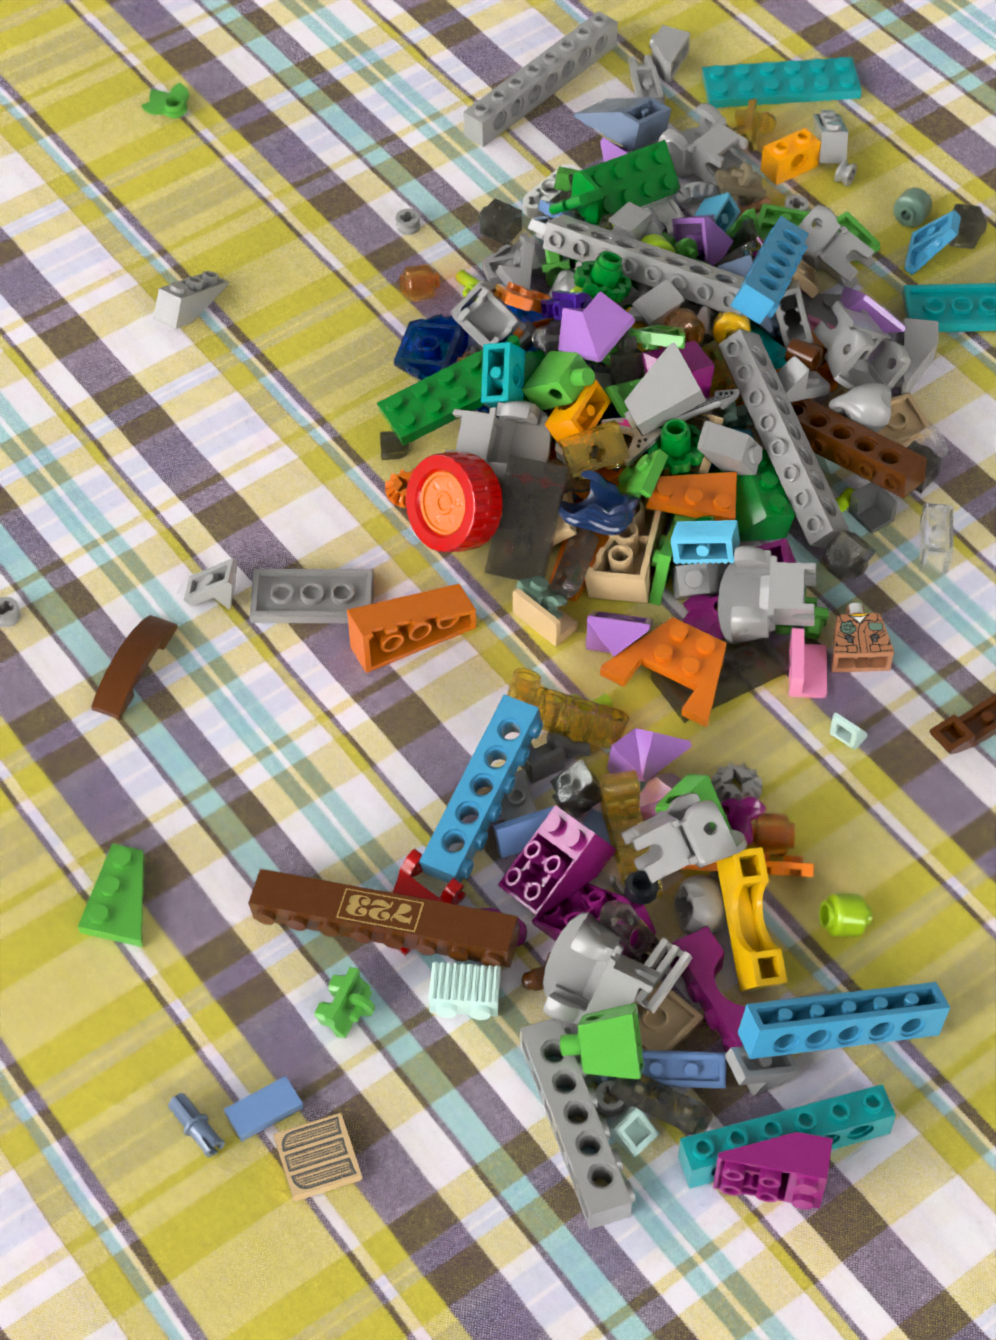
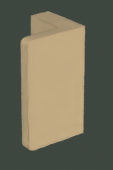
M519 588L513 591V613L555 647L577 630L578 622L559 607L557 608L563 615L561 618H556Z

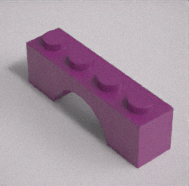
M708 926L673 942L672 945L675 944L682 951H686L692 956L693 959L683 971L681 977L687 984L686 989L691 1000L694 1003L698 1002L704 1010V1018L710 1029H716L721 1036L722 1046L727 1053L732 1047L743 1046L737 1032L746 1006L729 1001L718 990L715 978L723 968L725 952ZM677 956L675 957V959H674V960L672 961V963L670 964L671 969L674 967V965H675V964L677 963V961L679 960V958H678Z

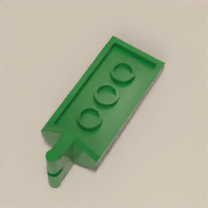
M666 141L656 142L573 173L571 197L551 204L549 212L552 215H556L576 208L588 223L594 225L610 219L612 215L628 202L642 207L675 194L681 189Z
M512 335L508 337L507 342H511L521 348L518 336ZM483 349L377 402L380 413L403 446L460 418L453 415L454 409L474 411L485 405L481 403Z

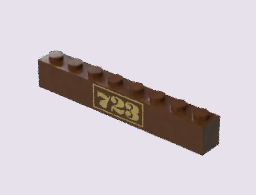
M260 869L248 901L253 918L262 924L272 925L277 923L287 925L297 931L314 930L329 937H336L338 935L351 937L361 943L372 941L382 943L392 949H401L403 947L417 950L424 955L440 954L449 956L456 961L472 960L493 967L497 965L499 967H511L520 936L518 916L266 869Z

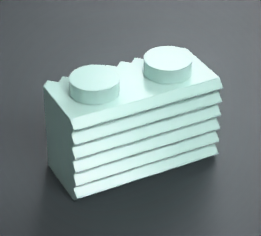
M444 962L432 963L429 1011L443 1018H451L456 1014L470 1015L476 1020H486L490 1016L498 1017L501 967L498 965L494 967L491 965L485 966L484 964L481 966L478 964L465 965L464 963L459 965L458 963L452 964L450 962L447 964Z

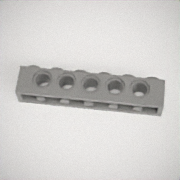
M552 1018L520 1028V1046L588 1227L591 1230L630 1217L631 1206L635 1202V1194L629 1181L624 1182L620 1170H623L621 1157L617 1149L611 1150L607 1140L611 1138L610 1130L605 1118L599 1119L595 1109L598 1108L597 1096L593 1087L587 1088L584 1078L587 1077V1074L583 1072L581 1057L575 1058V1055L562 1056L560 1036L572 1034L569 1027L564 1028L561 1021ZM550 1056H558L562 1060L558 1062H551L547 1060V1058ZM569 1086L574 1090L565 1093L558 1090V1088ZM580 1116L586 1121L583 1123H573L569 1119ZM586 1147H592L598 1152L593 1155H587L581 1150ZM597 1179H606L610 1184L605 1187H599L593 1182Z

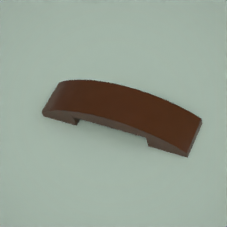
M149 615L130 632L116 652L101 680L91 706L93 711L119 720L121 719L134 698L133 688L157 650L165 649L178 628L177 624Z
M996 694L960 717L953 714L931 728L929 733L950 755L972 748L996 734Z

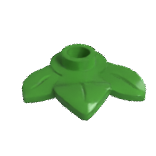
M181 83L176 84L170 93L151 89L150 102L142 104V108L149 114L179 118L188 110L186 102L190 97L189 91Z

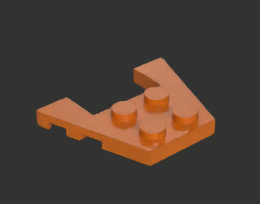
M510 281L507 286L496 283V291L494 292L507 305L528 312L532 310L541 314V300L552 298L545 293L534 289L532 291Z
M672 617L604 663L600 668V675L625 687L640 665L647 667L694 690L682 707L681 715L707 727L727 643Z

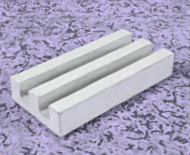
M665 938L661 939L644 963V965L655 969L665 953L669 951L656 969V971L660 972V975L654 987L662 979L665 971L676 956L679 960L649 1002L646 998L650 993L643 989L634 1001L653 1014L693 959L689 953L682 951L675 944L672 945Z

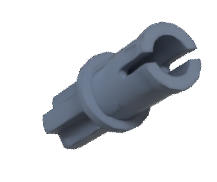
M179 1093L170 1099L168 1107L184 1126L183 1132L185 1135L191 1136L207 1158L216 1155L218 1151L214 1147L217 1146L221 1150L225 1142L220 1139L208 1124L207 1115L200 1114L184 1093Z

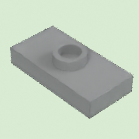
M525 769L516 771L514 775L516 776V782L510 794L505 793L500 803L502 804L501 811L504 822L536 812Z

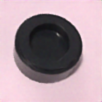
M646 871L632 872L626 877L624 894L633 903L649 904L657 897L658 880L651 883Z

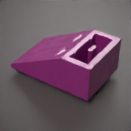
M555 805L497 885L536 916L540 917L596 878L617 849Z
M589 883L540 917L535 916L531 920L535 927L556 942L560 933L571 919L580 913L589 912L614 934L621 937L619 944L624 947L622 954L631 959L657 933L644 904L633 903L624 896Z
M794 1132L720 1152L717 1158L713 1188L720 1189L724 1194L732 1196L746 1194L756 1196L758 1200L763 1202L782 1201L792 1203L794 1207L799 1209H820L828 1177L833 1139Z

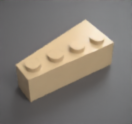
M641 494L638 506L635 508L636 514L633 517L632 523L622 533L610 536L604 548L601 547L598 551L594 565L586 571L585 580L589 598L648 603L656 571L655 567H651L655 550L658 549L661 536L665 533L669 517L668 512L645 508L646 498Z

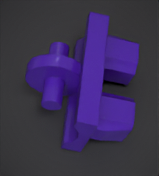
M552 291V298L541 300L542 316L544 318L555 317V320L561 321L563 308H586L592 301V298L584 292Z

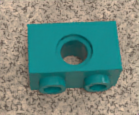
M511 342L483 344L481 403L491 408H497L498 402L523 401L524 392L521 389L524 387L525 350Z

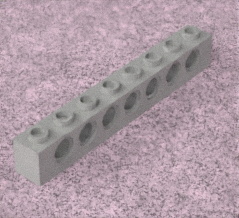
M598 11L466 109L463 112L464 136L481 147L486 146L617 46L618 22Z
M564 214L548 221L546 224L543 248L580 262L595 261L601 252L610 251L622 258L623 275L631 280L651 287H656L663 281L669 280L685 299L721 312H733L740 316L744 315L730 306L745 278L743 276Z
M739 329L718 344L809 545L830 548L850 535L851 532L759 334Z

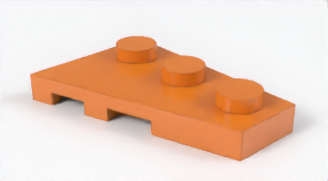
M737 472L660 476L652 496L646 498L645 508L692 518L714 516L715 521L735 520Z

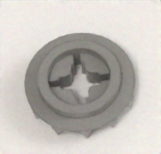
M711 182L689 183L682 186L676 192L677 201L684 204L702 203L704 198L708 199L709 197L712 198L713 195L717 196L719 189L717 185Z
M730 762L724 768L719 766L715 775H712L711 783L721 804L730 798L738 801L749 796L759 799L762 794V778H759L756 768L749 769L745 763L733 765ZM734 777L738 779L739 783H742L741 793L732 784Z

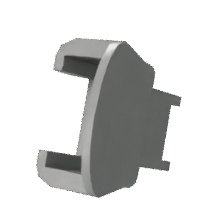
M703 103L696 107L695 111L700 115L699 127L689 128L680 133L673 129H667L662 133L658 142L666 141L678 177L684 179L686 176L694 174L706 182L717 185L715 179L717 169L730 171L733 167L739 169L742 163H746V158L737 153L733 146L736 145L745 150L748 148V140L726 127V118L721 115L717 108Z
M817 205L798 226L809 233L805 241L808 248L802 255V259L813 267L816 272L820 269L826 271L844 287L853 288L859 281L855 276L858 270L850 264L851 261H858L868 269L875 262L871 257L875 252L848 231L844 225L841 227L833 211L823 205ZM818 220L817 225L813 228L812 223Z
M487 280L478 282L452 309L451 314L454 320L482 348L483 344L504 343L518 327L525 332L519 339L520 346L525 350V353L537 338L535 326L529 320L523 323L494 294L496 287Z
M836 301L831 309L838 318L837 326L831 329L825 321L821 320L813 330L828 350L824 359L830 368L833 378L849 390L869 383H882L892 389L908 370L911 363L907 349L900 343L890 340L891 337L881 330L867 311L862 309L859 313L845 308L840 301ZM883 340L886 346L870 364L866 359ZM896 360V366L892 369L891 364Z
M526 401L498 402L497 408H490L489 414L459 409L453 410V415L460 417L461 426L456 451L446 449L445 452H470L481 457L493 469L499 484L524 494H529L540 484L537 480L543 478L547 468L552 442V434L544 425L549 418L545 412L534 403ZM528 472L535 481H529V483L524 484L519 477L510 476L509 474L520 476Z
M739 546L735 548L734 562L729 564L723 574L718 596V618L721 632L726 641L734 645L760 638H769V632L775 631V625L815 626L814 604L804 603L805 586H816V574L805 573H816V563L777 562V557L772 556L769 550H763L754 546Z
M687 793L678 796L671 802L668 810L656 813V816L621 833L625 844L632 842L636 851L650 846L649 851L633 861L638 871H646L651 883L689 864H695L702 868L740 853L746 848L747 840L740 831L728 829L720 810L713 801L705 800L699 802L700 798L697 793ZM709 822L715 824V830L711 829Z
M580 913L571 919L560 933L549 955L543 980L544 994L547 997L543 1011L553 1019L573 1022L578 1025L581 1017L585 1014L634 1003L640 988L651 993L660 972L623 955L624 947L619 944L621 937L614 934L591 913Z

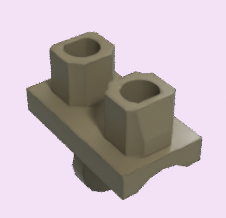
M742 163L739 170L727 171L717 169L715 173L719 189L718 195L725 194L726 192L730 193L731 196L738 195L739 201L743 205H749L755 202L757 198L764 199L767 194L766 189L762 186L761 175L758 172H752V165L750 163Z

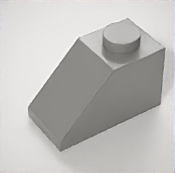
M662 25L657 34L654 33L652 35L649 47L652 49V61L663 80L667 83L671 82L689 54L690 33Z
M704 421L697 449L722 472H737V475H756L758 465L762 460L763 448L750 435L710 421Z
M709 562L708 564L697 563L675 566L671 569L674 599L719 594L723 574L730 562L726 564L723 562L720 564Z

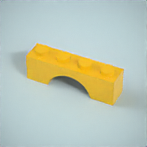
M763 847L744 849L740 853L716 862L740 992L772 988L788 982L782 949L771 940L763 917V893L769 881Z

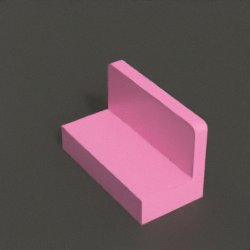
M792 628L789 643V696L826 698L827 647L826 645L804 644V629Z

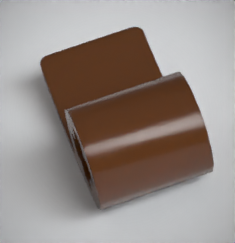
M793 338L787 347L785 361L788 362L792 357L796 356L808 367L809 371H815L826 362L824 356L828 350L826 347Z

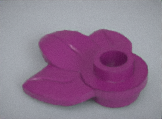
M699 595L687 599L683 606L689 613L686 614L682 622L724 641L725 638L721 632L718 611L715 610L718 607L719 595L712 598L707 595Z
M751 796L740 801L733 798L725 800L721 806L731 829L744 834L747 844L753 843L751 820L760 817L766 811L765 805L757 798Z

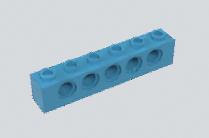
M780 216L764 240L730 306L758 324H761L766 316L771 318L778 309L779 302L792 281L791 278L803 258L802 255L808 248L805 241L809 233Z
M505 694L503 695L419 861L423 873L446 883H449L453 878L460 883L463 878L468 879L474 867L473 858L477 850L481 851L487 842L488 832L486 831L491 821L496 822L502 810V804L500 803L505 793L510 794L516 782V776L514 775L519 766L523 767L530 753L528 747L532 739H537L542 731L543 721H541L538 707ZM508 733H519V736L515 739L509 740L505 738ZM502 759L506 761L501 767L491 766L495 760ZM483 787L492 788L491 792L486 795L477 794V791ZM468 815L478 816L477 820L473 823L463 822V819ZM454 843L464 844L463 848L457 852L448 850Z
M936 982L751 1003L746 1005L737 1033L750 1059L939 1036L950 1006Z

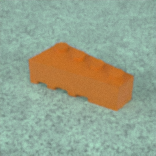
M460 584L347 609L350 647L366 673L476 628V609Z

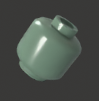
M913 187L907 189L896 200L893 206V214L896 220L905 227L913 228L919 226L930 215L932 200L930 195L920 188Z

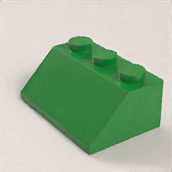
M766 449L762 450V460L758 465L756 475H737L735 520L738 521L740 542L786 538L795 517L793 508ZM715 467V468H713L712 470H710L708 473H723V472H722L719 468Z

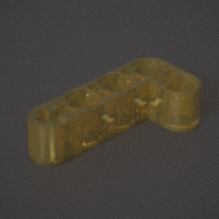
M526 668L514 670L507 696L538 707L541 721H543L542 730L607 749H611L614 743L624 737L629 721V716L625 712L539 686L541 676L533 670Z
M635 769L601 776V811L611 846L617 849L614 857L623 887L625 886L626 877L632 872L638 871L633 860L650 849V846L636 851L633 843L625 844L621 835L622 832L644 822L639 807L640 785ZM659 879L656 899L663 898L662 880Z

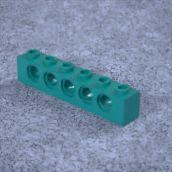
M881 1084L681 1138L678 1159L688 1187L691 1189L714 1182L717 1158L720 1152L794 1132L833 1139L831 1150L891 1134L896 1114L885 1088Z

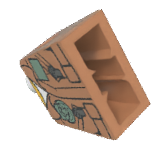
M860 603L847 605L845 608L846 614H839L836 617L831 673L890 671L894 649L881 615L878 613H865L864 606Z

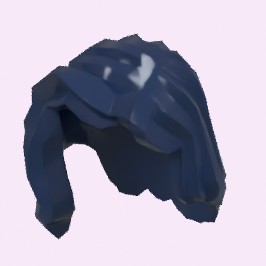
M591 470L583 471L581 476L591 479L589 496L587 499L576 504L562 501L559 507V515L564 522L571 526L609 536L622 533L632 523L633 517L636 514L635 508L638 506L640 499L635 496L621 494L614 483L607 481L599 473Z

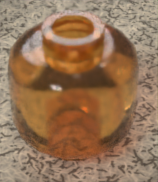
M429 264L405 267L403 274L399 275L401 295L406 296L411 302L432 299L435 296L436 289L440 288L438 272H433Z
M679 308L672 311L664 321V326L684 329L685 343L695 341L699 345L705 337L704 324L693 310Z
M763 813L755 819V824H751L753 843L751 844H754V848L763 847L764 854L782 857L787 854L788 849L794 848L795 823H791L787 815Z

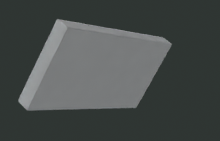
M254 569L249 616L250 623H348L347 609L373 604L374 569Z

